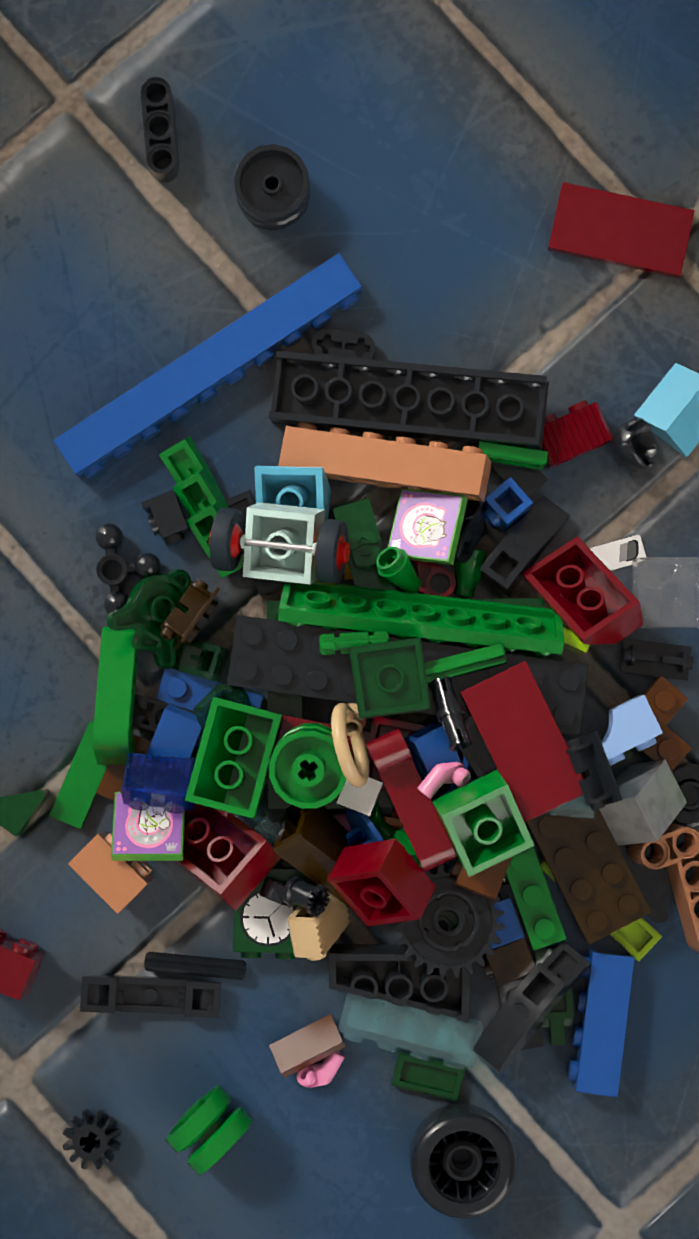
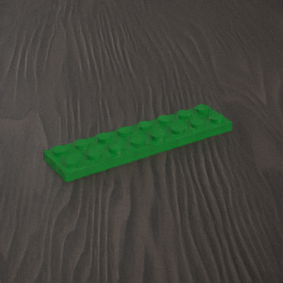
M318 581L312 584L284 582L278 612V621L287 622L292 626L309 624L322 626L327 630H339L342 628L357 630L358 632L368 631V635L374 634L373 631H387L388 634H392L400 639L421 637L435 643H444L446 641L460 642L469 647L502 644L505 651L528 650L543 656L562 654L564 645L563 622L552 609Z

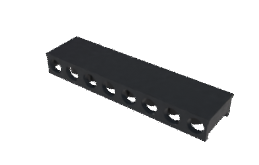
M276 351L277 364L271 411H269L268 417L273 424L297 426L298 423H308L324 429L336 427L354 432H372L384 435L479 444V441L542 450L549 389L547 376Z

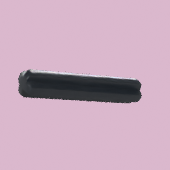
M147 952L144 960L145 970L152 972L243 980L246 975V962L244 960L160 952Z

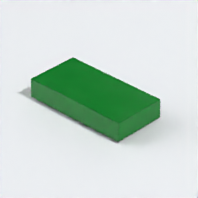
M479 441L477 448L484 450L483 454H487L493 463L541 470L547 462V451Z

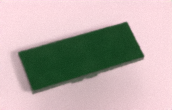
M369 498L333 508L335 520H341L347 524L350 543L348 564L354 585L396 591L395 585L380 576L377 571L376 559L380 552L384 550Z

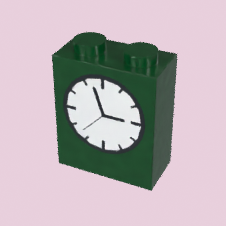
M273 867L236 911L234 910L233 952H241V958H261V953H275L276 959H296L293 953L287 918L290 917V914H293V911L299 905L284 906L259 895L266 877L277 882L279 881L282 884H286L294 875H300L305 878V875L295 867Z

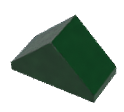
M49 789L0 797V826L15 837L22 835L50 796Z

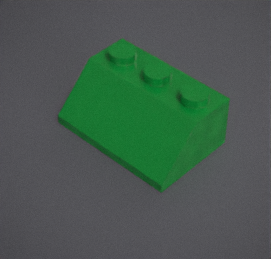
M213 697L185 801L256 820L269 774V761L277 745L283 716Z

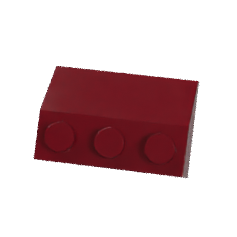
M578 536L522 572V577L583 644H616L643 626L640 601Z

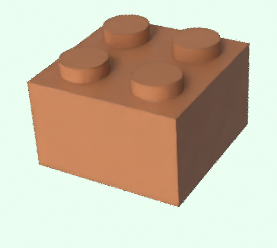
M106 830L98 833L68 865L118 914L154 880L149 874L153 869L146 861H112V834Z

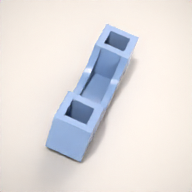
M639 695L608 710V727L601 742L610 766L625 759L626 757L623 752L635 746L639 752L656 744L655 737L663 733L645 695Z

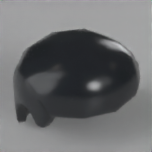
M636 417L619 426L613 435L612 441L614 455L618 462L633 473L645 471L654 466L655 463L649 461L658 453V446L647 422L643 418Z

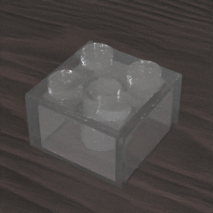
M699 557L636 558L632 561V594L640 601L643 626L638 629H699Z

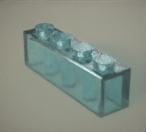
M346 993L338 1024V1031L343 1032V1038L358 1043H363L364 1038L377 1041L376 1046L378 1048L396 1052L397 1047L411 1050L410 1056L430 1061L431 1056L444 1059V1065L461 1070L464 1069V1065L473 1067L476 1056L473 1048L481 1037L483 1024L479 1020L469 1018V1023L456 1020L454 1017L442 1014L438 1016L426 1013V1010L409 1006L402 1007L394 1005L389 1001L377 998L370 999Z

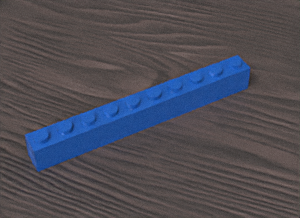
M338 253L53 440L79 478L86 476L88 479L95 476L104 469L102 464L112 457L118 460L131 452L133 449L131 445L141 438L147 441L156 436L161 431L159 426L170 419L173 423L182 419L190 412L188 407L198 401L203 404L211 400L218 394L216 389L228 382L229 385L237 383L246 376L245 370L252 365L257 364L260 367L266 364L275 356L273 352L281 346L285 345L286 348L295 345L303 338L301 333L313 326L316 330L324 326L331 320L330 314L339 308L345 311L354 306L360 300L358 296L362 294V286L340 253Z

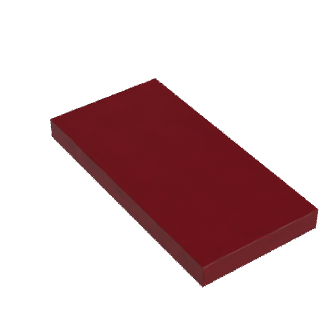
M562 182L547 250L680 278L695 210Z
M526 661L461 691L500 775L509 786L524 823L583 795L579 784L583 777L581 773H575L569 754H566L565 751L569 748Z

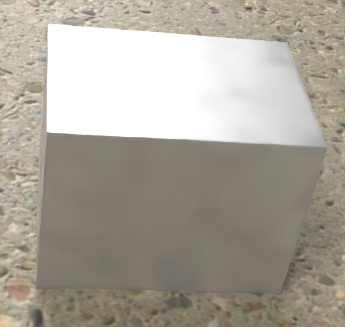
M664 759L626 765L615 778L623 800L605 805V807L599 810L617 845L621 846L658 841L686 805L687 801Z

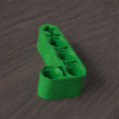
M103 626L93 726V748L98 765H133L135 741L132 727L138 650L132 646V640L135 636L133 629L114 631L108 626Z

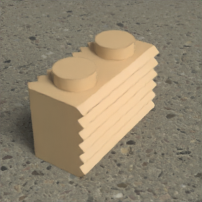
M329 893L330 896L328 898L330 900L326 901L328 906H324L325 911H321L320 915L312 916L307 913L306 908L299 906L287 918L295 957L307 958L311 961L323 959L326 957L327 951L335 941L340 939L341 933L351 922L348 919L350 915L347 913L349 909L332 894Z

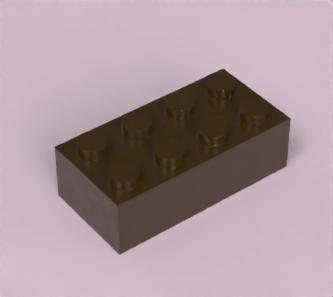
M581 795L525 823L584 940L591 944L652 912L599 809L591 811L590 806H586L584 803L586 801L584 795Z

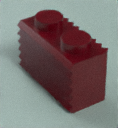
M587 400L570 406L568 408L569 414L557 418L554 413L545 417L542 450L540 451L548 452L546 462L548 470L609 444L613 440V436L597 402L588 405Z

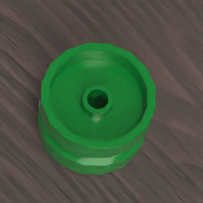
M302 723L289 729L278 740L269 761V778L275 792L286 803L301 809L319 808L331 803L342 792L346 778L337 759L332 728L319 723ZM307 760L309 764L314 761L317 764L316 768H306L304 761Z
M220 1084L211 1089L203 1098H199L180 1117L178 1123L165 1138L166 1143L176 1153L183 1152L196 1141L198 1142L187 1158V1164L198 1175H202L210 1169L240 1139L253 1122V1118L242 1106L233 1108L225 1116L220 1117L230 1105L232 1097Z

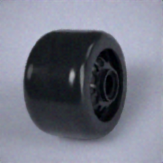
M471 1104L447 1105L428 1115L419 1125L413 1136L409 1158L412 1179L420 1196L434 1210L453 1218H475L492 1211L507 1197L516 1175V1154L507 1130L490 1112ZM466 1149L471 1153V1157L466 1163L458 1164L452 1160V1155L455 1151Z

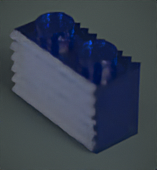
M128 753L121 788L123 804H127L130 808L140 811L147 810L149 807H161L165 811L174 814L183 813L184 810H194L195 803L185 801L196 759Z

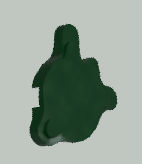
M175 569L165 575H153L142 579L131 591L124 607L109 613L107 616V625L111 630L133 629L135 631V636L132 640L133 648L151 651L159 668H172L176 662L174 647L178 641L175 639L167 641L161 637L160 632L162 629L160 626L174 607H177L185 614L188 610L178 604L191 583L189 574L185 570Z

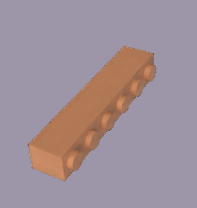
M298 423L297 427L286 426L278 466L324 467L327 479L400 490L410 489L464 495L468 500L485 501L492 461L487 454H483L484 450L480 448L464 446L462 451L449 449L450 445L435 441L429 442V446L417 445L416 440L407 437H396V441L383 440L382 435L372 432H363L362 437L350 435L349 430L331 427L329 432L318 431L317 426L308 423Z

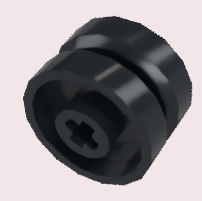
M276 144L258 146L246 153L239 162L234 176L238 206L245 218L257 227L268 230L284 229L296 223L307 210L310 199L308 170L301 157L288 147ZM271 186L274 190H270L267 187Z

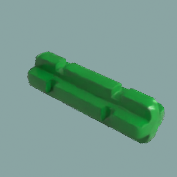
M368 631L340 633V637H334V633L321 634L319 638L320 652L322 655H335V651H340L341 654H350L349 647L389 642V634L387 631H373L374 635H368Z

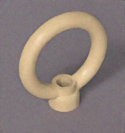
M339 703L334 707L331 716L333 743L339 765L346 780L352 786L360 788L367 783L369 777L368 752L362 731L366 725L367 718L359 719L357 704ZM347 736H350L355 763L351 755Z

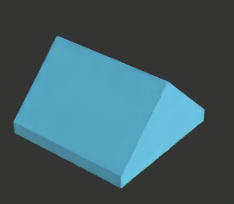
M675 363L633 417L643 418L650 426L652 432L685 458L688 457L699 443V373Z
M254 467L256 503L325 509V520H328L332 491L324 467Z

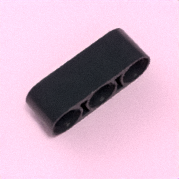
M151 77L141 86L146 160L154 179L159 182H170L177 177L180 169L174 99L170 85L165 79ZM156 91H162L166 94L165 98L157 103L149 100L150 95ZM165 124L169 127L164 135L156 136L152 134V130L156 125ZM161 157H168L172 160V163L166 169L156 168L155 163Z

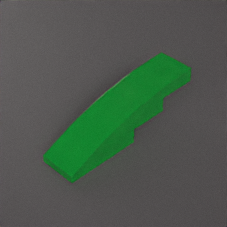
M188 436L164 450L159 456L177 483L172 488L190 515L186 522L210 559L209 536L214 518L219 509L229 507L208 465L192 438ZM244 549L242 551L240 562L234 571L228 572L217 570L221 578H224L243 567Z

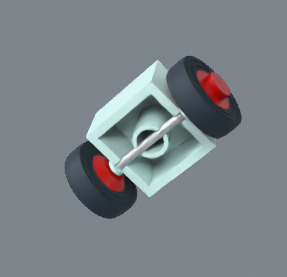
M258 502L247 507L245 530L244 518L240 510L221 508L214 518L209 536L212 567L219 571H234L240 562L244 549L243 577L302 584H312L316 580L325 583H339L350 556V543L346 522L334 519L325 520V509Z

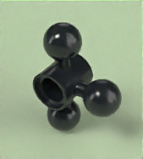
M111 523L102 525L96 532L97 544L105 550L106 554L98 561L96 573L103 583L110 586V594L104 601V608L107 614L124 607L127 603L129 596L122 592V586L128 582L131 574H137L138 577L144 579L149 576L159 575L161 571V562L152 553H143L136 558L135 562L127 563L126 560L118 556L117 548L122 544L123 533L117 525ZM111 562H119L122 566V574L115 580H109L105 575V569Z

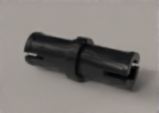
M448 676L443 677L444 683L441 682V678H437L429 684L438 708L437 720L439 723H443L450 751H458V745H460L461 750H464L472 745L463 719L465 715L464 707L458 703L452 678Z

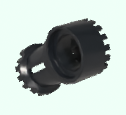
M294 875L286 884L266 877L259 893L260 896L284 906L299 905L306 908L307 913L312 916H318V914H321V911L324 912V906H328L326 901L330 900L328 898L330 896L328 893L329 889L326 886L311 885L300 875Z

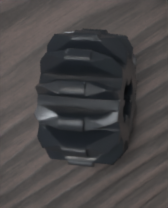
M89 1109L82 1112V1120L77 1116H73L70 1119L73 1128H65L63 1131V1135L71 1139L63 1144V1149L67 1151L74 1149L75 1152H73L69 1160L73 1163L79 1157L82 1158V1169H87L90 1160H92L97 1170L101 1169L103 1165L102 1159L111 1163L115 1158L112 1151H119L122 1145L119 1141L114 1140L121 1135V1129H110L115 1118L111 1116L104 1122L101 1120L103 1117V1110L98 1109L94 1119H92ZM90 1132L97 1134L95 1140L100 1139L95 1146L87 1143L89 1138H84L88 1137Z

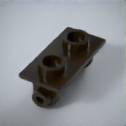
M197 579L195 583L191 582L188 589L178 602V604L188 610L185 614L177 607H174L160 626L162 629L160 632L161 637L167 641L172 639L178 641L174 647L175 651L183 642L189 646L200 631L196 623L201 616L208 619L219 603L214 598L220 588L217 587L213 593L207 591L208 585L200 579Z

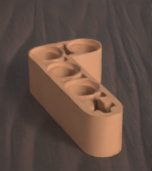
M670 824L658 841L630 844L628 852L631 860L636 864L654 870L667 868L686 942L693 951L699 953V913L696 915L694 913L695 904L699 901V833L689 827ZM683 833L685 836L684 845L678 849L676 846V841L678 836ZM652 843L654 847L653 855L646 860L645 849ZM692 866L694 874L691 880L687 882L685 874L688 868Z

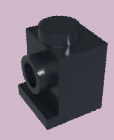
M174 490L141 502L146 512L152 510L153 515L148 516L150 526L155 536L161 534L166 546L176 544L185 539L184 534L190 532V528Z

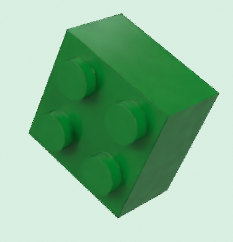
M497 770L432 801L457 858L469 877L534 846L509 786Z

